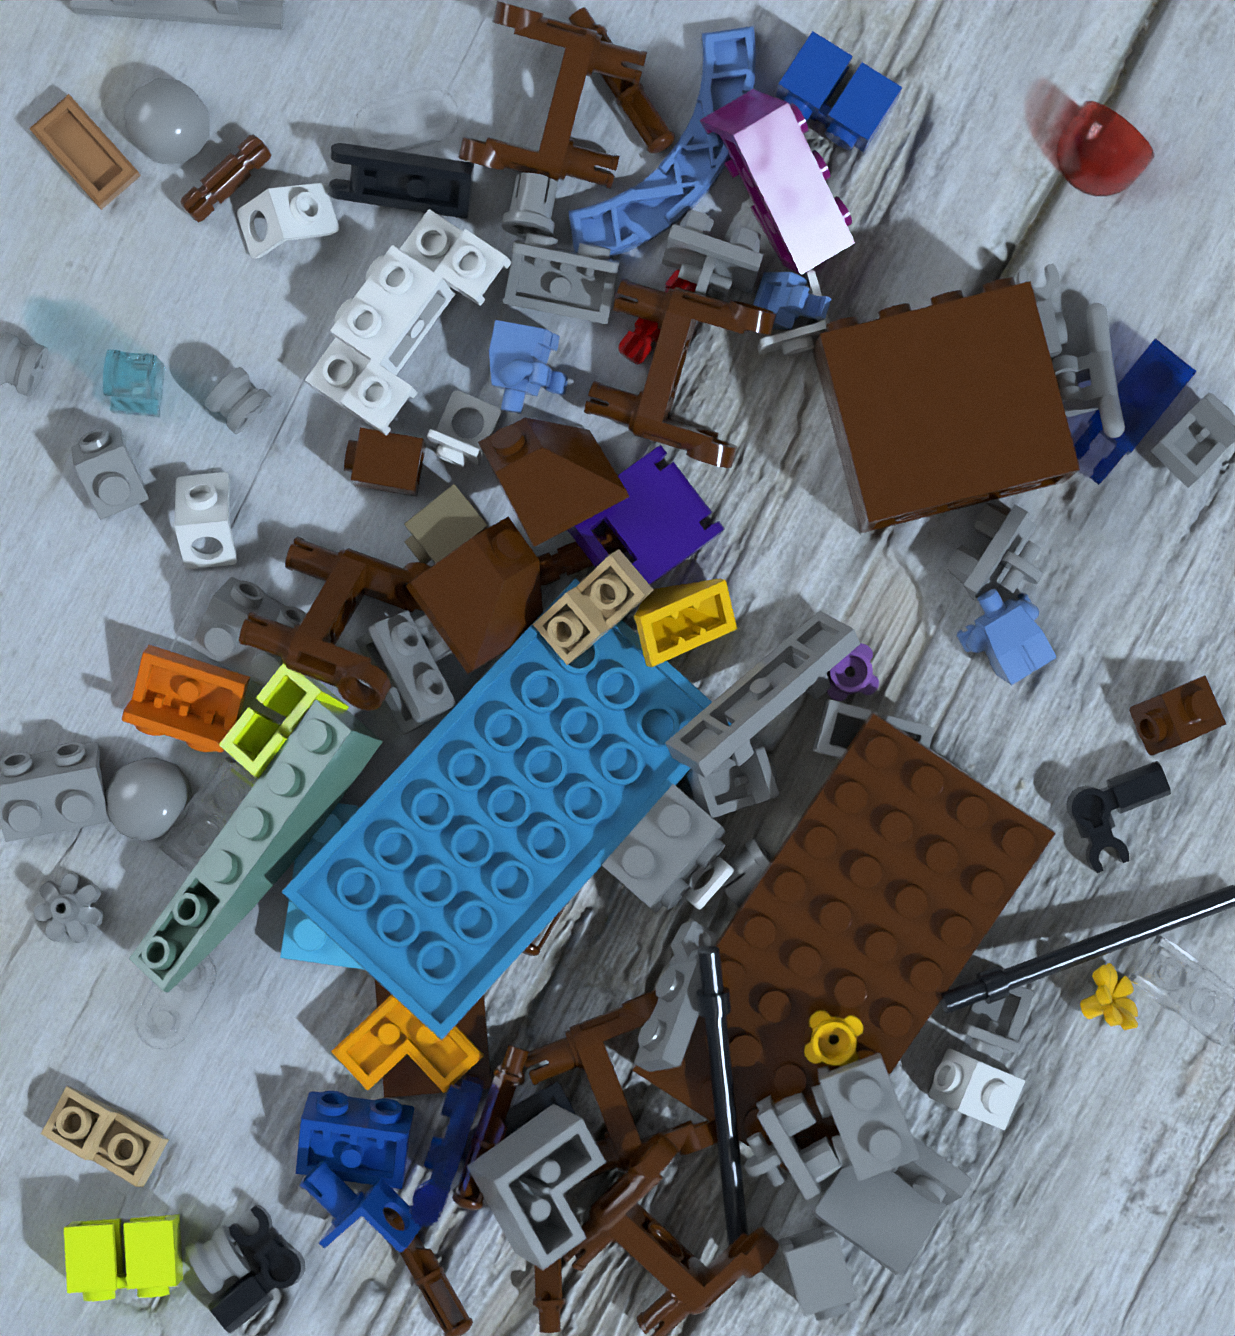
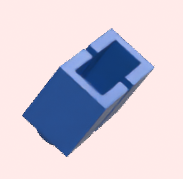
M812 31L778 83L775 97L788 102L789 105L794 103L803 114L806 122L810 118L813 121L818 120L825 125L824 128L827 129L825 135L836 145L846 150H852L853 147H856L865 152L897 102L902 87L862 62L833 108L829 107L826 104L848 72V65L853 56Z

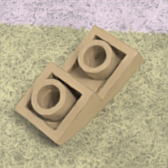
M619 549L610 554L575 588L566 592L533 623V626L564 663L568 665L605 635L654 590Z
M66 1086L41 1132V1135L83 1160L96 1162L136 1187H144L169 1141L165 1136L135 1119L69 1086Z

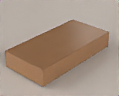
M69 94L29 128L101 210L141 176Z

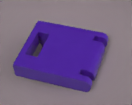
M662 445L649 452L618 475L628 492L629 498L567 530L592 564L597 567L609 554L591 531L598 527L604 519L635 560L632 565L649 585H652L725 530L720 521L709 525L706 530L701 526L700 522L710 516L712 511L675 462H672L661 471L656 467L655 464L662 461L668 454Z

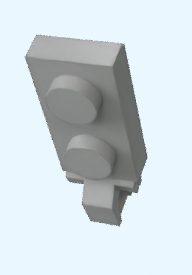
M695 921L683 923L671 943L674 956L669 961L670 966L668 970L664 972L657 984L656 995L659 998L650 1019L643 1025L639 1033L638 1044L640 1048L634 1064L648 1072L676 1068L681 1065L699 1015L697 991L701 989L698 949L706 946H715L719 935Z

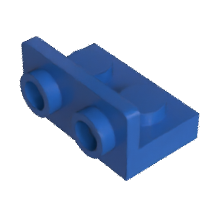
M338 1091L309 1092L301 1117L295 1174L308 1175L315 1166L324 1160L343 1181L374 1185L382 1178L391 1188L402 1189L415 1108L388 1098L370 1100L346 1096Z

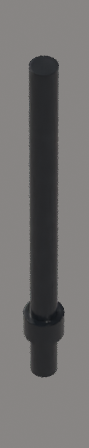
M1227 886L1001 970L999 966L977 973L976 980L940 993L942 1008L948 1014L983 1000L987 1004L1009 997L1010 990L1235 907V886Z
M706 946L698 949L701 989L697 991L699 1015L705 1017L729 1247L744 1232L748 1235L726 1017L731 1012L729 988L723 986L720 948Z

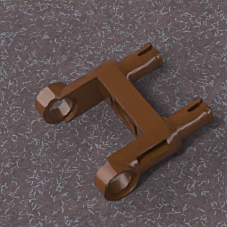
M497 1L492 20L493 23L514 28V34L564 47L565 51L539 151L489 137L486 142L463 137L458 158L499 170L508 168L523 173L541 174L557 182L559 180L564 181L565 176H569L611 189L615 175L594 169V166L597 165L616 171L619 155H610L574 145L575 139L570 138L586 76L591 77L592 72L639 85L642 71L622 66L621 62L626 61L644 66L647 52L601 41L602 35L597 34L595 30L543 16V13Z
M623 278L617 293L635 298L638 302L624 297L615 298L613 311L658 323V329L661 330L643 391L636 395L594 381L588 396L607 401L608 403L591 398L590 401H586L584 413L629 425V431L633 432V435L687 451L686 455L695 460L714 466L731 468L737 450L736 445L718 439L719 433L669 418L696 321L744 334V331H753L770 335L776 313L748 303L730 300L729 303L675 287V289L670 288L668 292L630 282L628 279Z
M296 537L294 544H291L288 550L285 568L325 581L324 586L301 624L295 625L294 628L251 611L248 614V619H245L242 625L239 643L281 657L282 664L286 665L287 669L338 687V692L343 699L359 709L367 711L376 710L382 705L391 688L389 678L380 668L370 663L372 661L371 658L341 648L335 644L364 595L412 613L415 609L423 611L406 586L431 566L425 563L411 562L404 568L350 548L342 549L338 553L305 541L301 537ZM359 680H361V681H363V682L369 684L373 689H371L370 687L364 685V684L361 683Z
M656 990L622 1003L620 1008L569 1027L570 1030L565 1031L567 1037L531 1050L528 1053L525 1062L526 1068L545 1060L549 1062L528 1072L534 1086L541 1081L577 1067L580 1072L584 1070L586 1072L608 1131L604 1132V1139L595 1142L605 1163L580 1182L616 1168L619 1173H626L629 1170L628 1166L634 1155L651 1137L656 1135L653 1134L641 1139L604 1043L608 1039L642 1027L650 1019L659 998L656 995ZM715 1119L711 1121L705 1120L694 1125L689 1120L661 1131L677 1146L679 1156L699 1151L717 1143Z
M662 1132L651 1137L638 1150L630 1161L629 1170L591 1205V1210L589 1211L590 1218L580 1226L586 1239L562 1256L567 1263L575 1256L577 1259L572 1263V1267L578 1271H583L588 1266L587 1264L609 1243L613 1241L620 1244L668 1289L636 1318L639 1327L645 1335L652 1328L655 1330L650 1336H666L689 1314H702L742 1276L750 1279L758 1274L771 1261L780 1245L779 1241L764 1227H759L749 1235L745 1232L741 1234L706 1267L640 1206L638 1202L663 1179L660 1173L669 1165L678 1150L677 1146Z

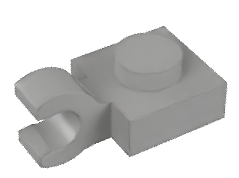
M1048 264L1044 268L1046 285L1043 287H1034L1032 285L1050 357L1053 360L1062 352L1061 344L1067 343V329L1062 312L1054 313L1052 299H1049L1058 286L1059 273L1054 264ZM1021 269L1018 272L1016 284L1029 281L1027 269Z

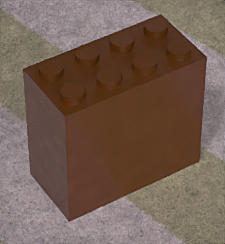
M1014 277L998 279L982 286L984 292L963 297L962 290H956L932 297L930 299L932 305L911 311L910 304L904 303L880 310L878 312L879 318L859 324L857 316L826 324L827 332L820 333L813 349V354L860 534L1065 483L1080 470L1031 281L1015 284Z

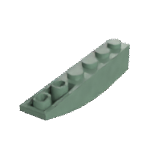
M316 699L129 959L163 992H170L240 923L290 867L310 842L313 835L327 820L383 741L349 711Z

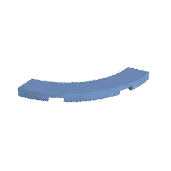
M754 26L702 34V80L697 103L686 130L671 152L658 165V168L641 183L609 200L569 211L575 252H578L579 243L611 249L609 258L628 252L654 239L672 227L673 224H676L712 188L725 169V163L730 161L731 156L721 136L715 132L707 134L699 120L753 89L756 66Z

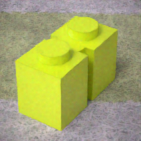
M282 664L257 695L256 699L266 707L285 716L286 719L280 725L271 718L248 707L220 742L219 746L253 776L259 778L316 699L345 710L349 706L320 681L287 669L286 665Z
M180 1214L131 1217L130 1222L123 1223L126 1273H124L121 1218L73 1221L65 1226L64 1245L67 1294L83 1292V1301L116 1298L115 1290L121 1288L137 1289V1297L139 1298L169 1295V1287L177 1286L183 1280Z

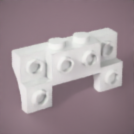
M428 209L401 248L398 249L392 245L385 255L376 258L370 265L365 277L366 282L354 298L346 300L341 305L334 319L335 324L330 330L336 338L305 381L314 390L337 406L349 411L387 436L391 431L388 425L409 397L414 399L418 393L411 385L396 375L455 295L451 288L481 306L485 300L482 295L503 267L508 269L511 261L506 255L468 230H460Z

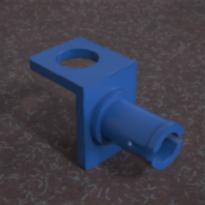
M322 1160L299 1184L302 1189H305L334 1217L331 1221L332 1225L318 1242L323 1248H326L362 1216L398 1252H403L424 1224L423 1219L382 1178L365 1193L360 1191L356 1194ZM384 1207L392 1208L400 1215L404 1222V1231L393 1228L387 1222L383 1212Z

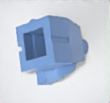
M495 320L489 348L491 384L504 390L500 410L521 414L525 394L537 396L542 386L546 387V390L551 393L561 395L566 393L567 375L552 371L547 365L551 350L557 351L560 336L544 328Z
M991 589L978 597V601L985 614L974 620L975 625L966 626V632L958 631L957 637L965 652L980 653L984 651L995 674L1010 685H1013L1056 659L1057 656L1044 632L1034 621L1039 616V609L1031 602L1028 595L1021 593L1017 595L1018 600L1015 601L1012 598L1003 602L997 589Z

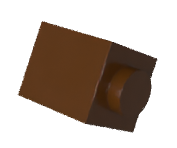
M360 427L358 441H348L344 471L352 472L351 481L356 487L417 497L426 443L423 438L390 432L386 436L378 430Z

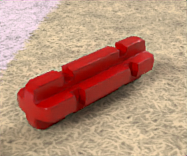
M680 269L675 270L665 283L666 290L664 292H668L670 288L675 289V287L695 292L697 286L695 283L678 278ZM638 318L634 324L636 328L634 332L629 330L618 346V351L630 362L637 365L641 364L651 352L652 347L650 345L652 342L657 343L661 331L658 329V323Z

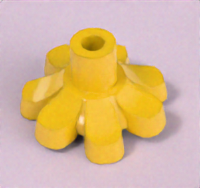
M1111 963L1100 966L1092 974V978L1098 986L1095 991L1096 994L1080 1001L1083 1015L1090 1020L1103 1014L1105 1021L1111 1027L1120 1025L1123 1030L1137 1028L1138 1022L1135 1018L1138 1016L1137 1006L1134 1001L1127 998V995L1134 991L1132 982L1127 976L1117 980V971Z

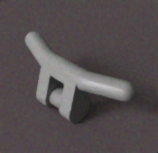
M1093 303L1086 309L1090 354L1081 357L1072 355L1059 356L1052 360L1066 417H1073L1099 409L1104 433L1110 438H1117L1123 434L1125 424L1118 396L1107 310L1104 305ZM1091 380V386L1084 388L1078 386V383Z

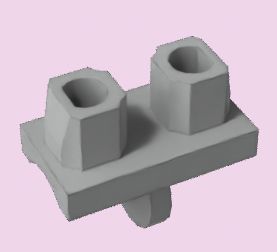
M692 209L686 213L679 226L672 225L662 264L680 269L678 278L697 284L695 293L706 296L708 288L728 294L730 287L752 293L764 254L759 253L761 239L759 232L742 226L736 227L733 230L729 243L710 237L714 220L709 215Z
M986 503L977 516L973 527L977 533L992 540L981 556L961 545L947 563L949 572L963 584L972 599L979 602L978 597L988 590L998 589L1000 586L1013 594L1022 579L1038 584L1043 576V573L1032 565L1041 548L1035 543L1028 541L1037 526L1028 518L1029 512L1017 505H1014L1011 511L1005 508Z
M798 1093L776 1103L771 1096H768L757 1102L756 1106L760 1111L757 1117L773 1144L768 1146L760 1132L751 1135L746 1140L754 1153L743 1166L748 1175L756 1177L766 1173L773 1187L779 1186L787 1180L779 1165L784 1162L806 1201L821 1193L819 1182L841 1167V1164L827 1136L804 1149H801L794 1137V1134L816 1123V1117L804 1095Z

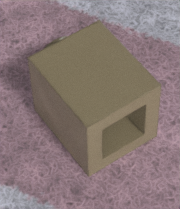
M453 484L404 523L406 529L411 534L404 543L420 563L428 564L432 560L436 564L466 541L486 530L488 525L456 485Z

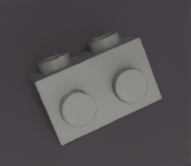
M527 232L526 241L515 240L513 242L511 250L513 254L503 304L608 324L620 260L609 258L611 249L586 243H579L578 252L557 248L558 238Z
M231 577L212 596L190 647L239 674L249 676L251 681L265 687L282 665V658L249 645L240 644L239 635L244 620L248 619V614L253 611L260 616L294 628L295 625L301 624L307 613L296 607L285 606L265 595L263 590L254 583L240 581Z
M408 610L375 623L369 627L368 633L355 640L361 654L371 658L372 661L370 663L380 668L389 678L391 688L385 700L404 735L420 728L457 705Z
M68 742L59 745L54 750L35 754L16 752L0 760V825L5 842L111 822L108 817L105 799L106 788L99 767L100 749L97 742L87 744Z
M672 784L605 860L602 866L655 913L663 905L669 910L687 892L690 885L685 880L696 867L700 865L703 869H706L720 855L725 847V844L720 840L724 837L726 831L694 801Z
M881 1053L830 1071L828 1065L818 1068L820 1085L812 1087L822 1117L826 1118L833 1115L840 1134L831 1137L842 1168L852 1165L858 1181L920 1159L918 1149Z

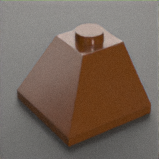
M525 417L509 426L500 428L494 434L478 442L501 490L534 547L629 498L626 488L588 429Z
M509 516L466 541L406 586L467 674L508 650L543 613L539 559Z

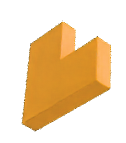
M390 995L331 1051L367 1091L408 1054L440 1090L445 1093L484 1056L457 1025L441 1041L393 995Z

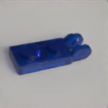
M1156 338L1148 345L1117 384L1125 424L1123 434L1117 438L1108 437L1103 431L1098 409L1086 422L1089 426L1074 443L1078 460H1081L1090 449V444L1099 433L1115 445L1108 455L1103 457L1092 470L1093 473L1090 478L1098 485L1102 483L1125 454L1128 456L1197 372Z
M466 1074L461 1087L451 1084L441 1115L450 1118L444 1138L433 1136L423 1166L433 1170L431 1178L417 1186L412 1197L413 1204L410 1205V1219L415 1221L414 1224H419V1227L425 1226L427 1228L428 1225L433 1226L434 1222H438V1217H441L442 1214L440 1213L444 1211L443 1209L454 1182L486 1085L482 1079Z

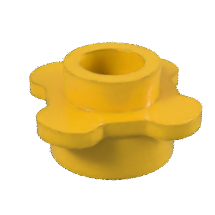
M825 1010L813 1013L809 1020V1024L813 1029L811 1041L804 1048L806 1058L814 1064L824 1062L829 1065H839L840 1067L856 1062L858 1060V1054L855 1051L856 1039L863 1032L861 1020L854 1015H848L845 1018L833 1017ZM831 1035L839 1037V1041L836 1044H831L828 1041Z

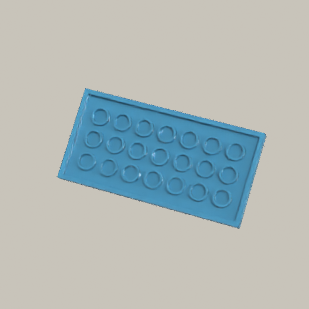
M575 578L534 622L566 592L575 588L580 582ZM622 620L568 665L564 663L532 624L283 889L282 894L442 1041L600 869L605 860L672 784L676 786L691 769L672 758L665 742L709 706L712 701L668 661L654 667L646 666L639 635Z

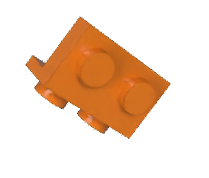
M148 645L143 651L132 699L124 708L122 721L135 725L136 729L148 735H167L185 741L189 747L197 751L224 752V749L219 744L240 718L250 677Z

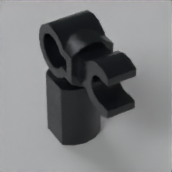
M1158 761L1108 779L1106 781L1107 787L1103 789L1086 785L1076 788L1069 795L1066 804L1067 813L1075 821L1081 838H1088L1089 845L1086 849V860L1094 872L1100 873L1103 871L1102 864L1099 861V854L1105 847H1113L1120 862L1126 863L1129 861L1127 846L1122 840L1114 837L1111 831L1115 827L1111 811L1117 809L1122 814L1171 794L1165 773Z
M259 1205L251 1209V1212L259 1221V1228L255 1234H246L237 1223H233L229 1227V1231L237 1243L243 1246H251L256 1253L252 1258L261 1268V1271L256 1274L251 1270L208 1305L210 1312L230 1334L274 1299L271 1292L275 1288H287L298 1283L306 1269L302 1254L295 1248H292L282 1235L276 1237L272 1233L271 1216L266 1209Z

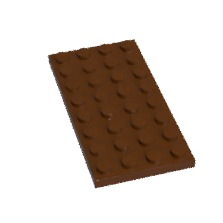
M874 711L871 712L715 944L716 947L720 948L723 986L728 987L730 992L731 1012L726 1017L739 1140L747 1146L749 1144L746 1140L757 1132L762 1134L768 1146L773 1144L757 1117L760 1111L756 1103L768 1096H771L776 1103L798 1093L804 1095L816 1117V1123L794 1134L801 1149L826 1136L833 1145L831 1137L839 1135V1130L833 1115L826 1118L822 1117L812 1087L820 1085L818 1068L828 1065L830 1071L840 1068V1066L829 1065L824 1062L814 1064L806 1058L804 1048L811 1041L813 1030L809 1024L811 1015L816 1011L825 1010L833 1017L845 1018L848 1015L858 1017L862 1022L863 1032L856 1039L855 1051L858 1054L857 1061L881 1053L887 1072L890 1075L942 1000L940 993L948 991L1055 835L1054 830ZM698 1015L680 1066L648 1072L634 1064L632 1071L711 1121L715 1119L705 1017ZM831 1035L828 1041L831 1044H836L839 1041V1037ZM784 1162L779 1164L782 1169L789 1172Z

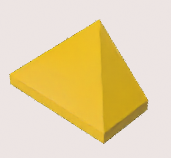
M721 578L653 589L654 591L641 602L634 615L645 663L649 667L661 664L737 629L727 582Z

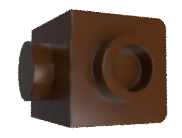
M1205 675L1133 705L1129 709L1136 725L1137 733L1142 739L1147 753L1151 756L1182 745L1226 725V721Z

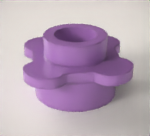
M860 643V645L828 671L831 688L827 690L830 698L835 701H843L850 694L861 692L864 695H871L878 689L879 679L873 675V668L870 662L873 652L868 645ZM852 667L855 670V675L847 677L845 675L846 668Z

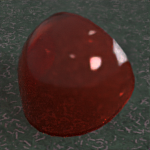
M1085 101L1063 129L1057 144V160L1064 178L1077 190L1092 196H1110L1129 188L1155 156L1150 143L1130 122L1107 106L1094 101Z

